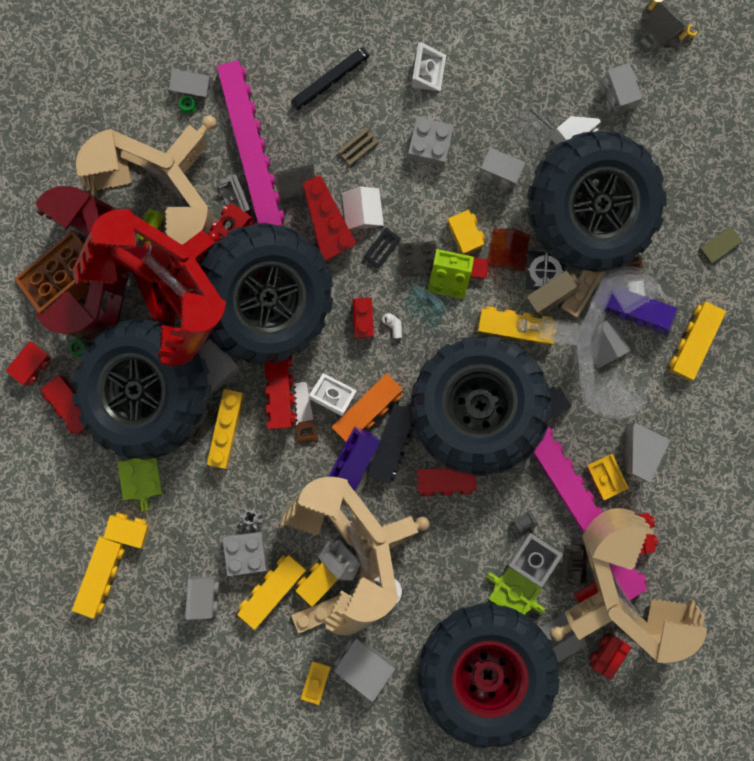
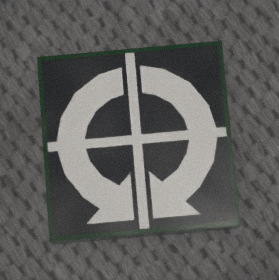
M527 251L525 289H539L565 271V264L554 259L548 252Z

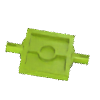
M133 458L128 461L117 462L123 500H140L141 511L149 510L147 498L162 494L157 458L147 460Z
M510 566L500 577L491 572L486 576L485 579L495 584L494 590L488 597L495 604L516 609L524 615L531 609L540 615L545 610L544 607L536 603L537 595L542 587Z

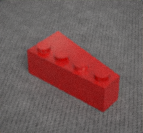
M318 174L303 182L302 187L316 243L324 258L328 260L356 245L321 175Z
M289 355L287 360L281 362H265V379H267L265 390L266 398H268L266 413L269 418V422H267V429L269 430L291 429L293 424H296V413H292V405H295V394H291V386H294L293 374L290 375L289 367H293L292 355Z

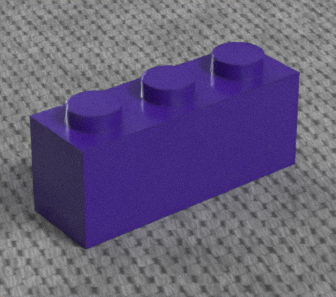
M354 427L328 477L348 480V484L355 491L381 441L374 434Z

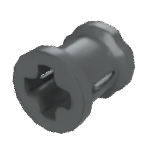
M530 510L527 511V514L517 519H512L520 534L531 526H538Z

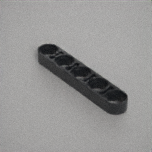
M364 47L359 48L291 100V104L296 110H300L302 105L305 106L314 100L318 93L319 95L332 86L333 82L334 84L347 75L348 71L350 73L362 64L361 61H366L370 55Z

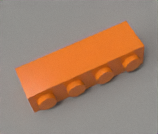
M386 373L332 428L345 441L349 438L354 427L368 430L375 423L373 419L377 415L381 417L388 411L387 405L391 401L396 403L403 396L401 394L403 389Z

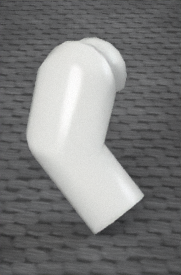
M391 313L384 314L382 322L392 329L393 339L402 338L401 321Z

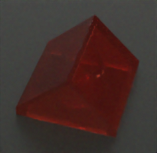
M515 228L493 229L488 266L524 272L530 235Z

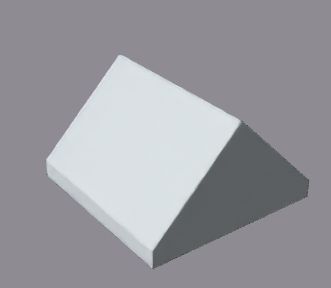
M418 42L412 87L440 92L446 55L422 42Z
M360 186L342 193L345 223L349 230L384 226L379 188Z
M323 373L308 399L343 416L357 390Z

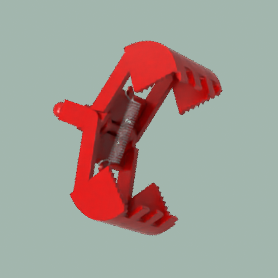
M131 209L109 211L101 215L94 222L73 268L74 282L78 286L83 281L86 283L100 282L101 284L104 282L106 284L117 283L115 261L150 283H158L160 290L182 322L180 324L181 328L161 326L162 336L160 338L162 340L160 341L161 349L158 352V356L161 357L160 362L162 365L179 366L192 360L221 319L226 301L221 299L199 266V263H202L207 256V250L213 246L215 241H220V235L216 231H210L206 234L201 230L182 245L131 213ZM134 232L151 242L148 245L143 243L146 253L142 260L123 249L124 247L136 249Z

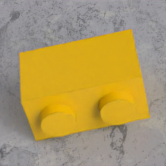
M466 210L448 218L447 224L461 254H469L484 246L486 239L483 232L477 229L476 224L478 222L474 213L471 214L469 210Z
M116 512V515L109 516L103 538L137 548L145 546L150 525L146 524L145 519L135 517V520L127 518V514Z
M316 562L310 569L312 573L307 578L303 576L296 583L298 588L295 591L312 607L338 580L323 562L320 564Z

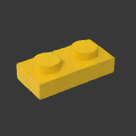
M312 660L301 700L317 705L320 704L331 666Z

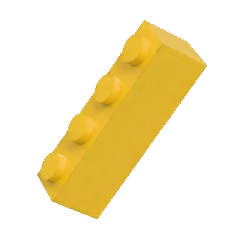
M706 301L695 307L693 311L695 317L692 322L689 321L685 328L687 334L684 339L681 338L677 345L679 351L676 356H672L669 362V366H671L669 372L688 381L695 379L725 316V310Z
M486 306L485 309L482 308L480 311L477 333L552 346L555 343L558 322L553 321V318L548 316H542V319L534 318L535 315L531 313L517 315L516 311L513 310L500 312L495 307Z
M227 389L223 390L207 465L228 469L245 396L244 393Z
M99 536L72 608V611L93 619L98 617V614L101 615L105 608L104 598L109 596L112 585L109 584L111 579L116 577L119 569L116 565L119 559L122 560L125 553L123 543L103 538L104 536Z
M291 554L287 557L283 555L276 563L278 565L277 569L274 572L270 570L263 578L266 580L262 586L258 584L251 592L252 598L249 601L245 599L238 607L240 612L237 615L254 630L307 570Z

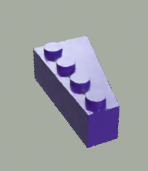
M607 282L603 283L595 302L596 306L599 307L598 310L604 311V313L609 314L611 312L622 320L628 319L639 326L647 327L668 337L677 317L678 308Z

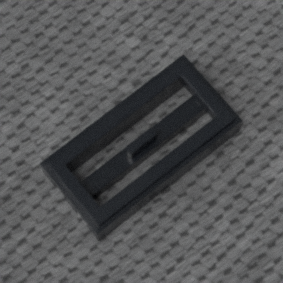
M386 227L363 258L379 269L401 238ZM386 233H388L389 237L382 244V246L379 248V250L376 252L373 258H370V254L377 247V245L380 243V241L383 239ZM394 238L395 241L392 243V245L388 248V250L377 263L375 260L378 258V256L381 254L384 248L388 245L391 239Z

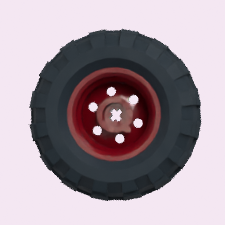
M481 603L466 608L462 607L452 612L450 616L440 621L433 628L420 653L417 670L418 686L429 716L448 736L458 742L468 743L472 747L486 749L487 747L498 746L502 748L513 745V742L523 737L526 739L537 731V726L543 720L547 719L553 709L552 704L555 695H558L560 682L558 679L559 665L556 653L542 629L529 617L505 605ZM482 651L487 653L486 659L480 658ZM505 658L506 663L499 664V659ZM471 665L473 670L467 672L465 667ZM486 669H487V671L490 670L491 676H489V677H487V676L483 677V676H484L483 671L486 670ZM506 677L510 678V683L507 685L503 683V679ZM471 685L477 686L475 692L469 690ZM494 691L496 693L495 697L490 698L488 693Z

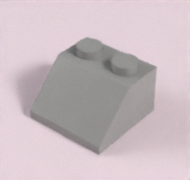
M192 576L188 579L186 620L213 618L214 613H218V601H215V594L219 593L220 584L216 582V577Z

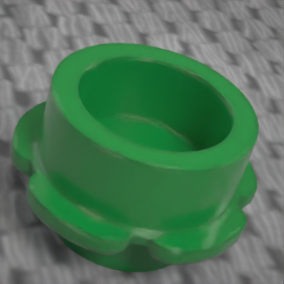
M183 96L178 103L181 112L184 114L193 113L197 108L196 99L190 96Z
M77 338L70 343L69 350L74 357H79L88 344L86 341Z

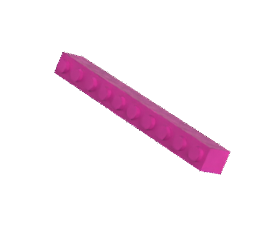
M239 60L218 65L217 69L258 223L283 226L282 222L285 221L283 210L278 209L277 203H281L278 192H274L272 186L276 185L273 174H269L267 168L271 167L268 155L264 156L263 149H266L264 138H260L258 131H261L259 120L254 119L253 113H257L254 101L250 102L249 95H252L250 85L245 84L244 78L247 77L245 67L240 66Z
M548 426L543 441L540 442L533 455L584 534L591 521L603 513V511L593 503L595 498L589 490L586 491L583 487V484H585L579 474L576 475L572 469L574 468L573 463L569 458L564 457L562 454L564 450L558 441H554L552 438L553 432ZM609 563L611 572L614 574L613 576L618 580L621 585L620 587H622L621 589L625 591L629 598L628 600L633 599L648 589L645 585L647 580L642 573L638 574L635 567L630 570Z

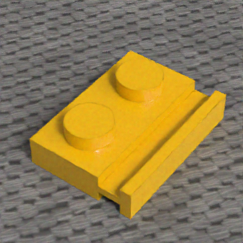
M609 454L586 465L602 500H606L629 489L613 454Z

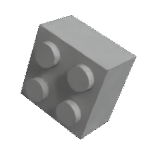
M630 63L607 70L600 83V89L602 94H606L608 111H612L613 116L634 110L643 98Z
M417 117L408 159L444 167L454 125Z
M490 147L478 177L485 184L491 185L493 183L498 185V188L504 192L513 191L526 162Z
M263 531L223 537L227 576L268 570Z
M527 532L507 565L540 587H543L563 554Z

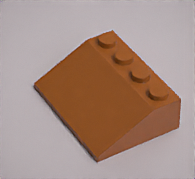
M73 230L14 278L38 313H45V310H48L52 303H56V299L63 296V292L70 291L79 301L89 291L90 282H80L79 286L74 282L73 268L84 243Z

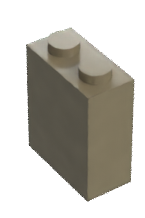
M566 270L528 295L527 298L537 313L543 316L581 291L578 287L581 283L574 273L569 274Z

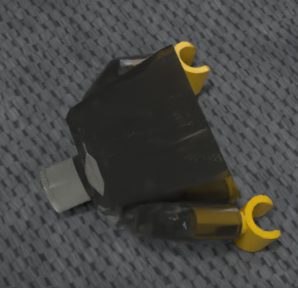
M651 0L642 12L640 24L642 26L641 30L646 36L639 44L646 51L654 43L660 48H670L693 38L697 31L691 33L689 29L693 25H689L686 28L662 5L663 0Z

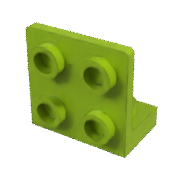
M436 249L427 291L464 299L472 272L474 257Z

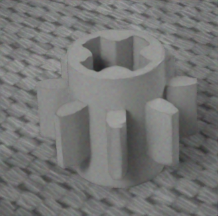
M253 508V510L245 509V513L239 516L243 520L240 523L241 527H246L248 533L251 530L258 532L260 525H264L263 521L260 520L263 518L261 512L257 514L256 508Z

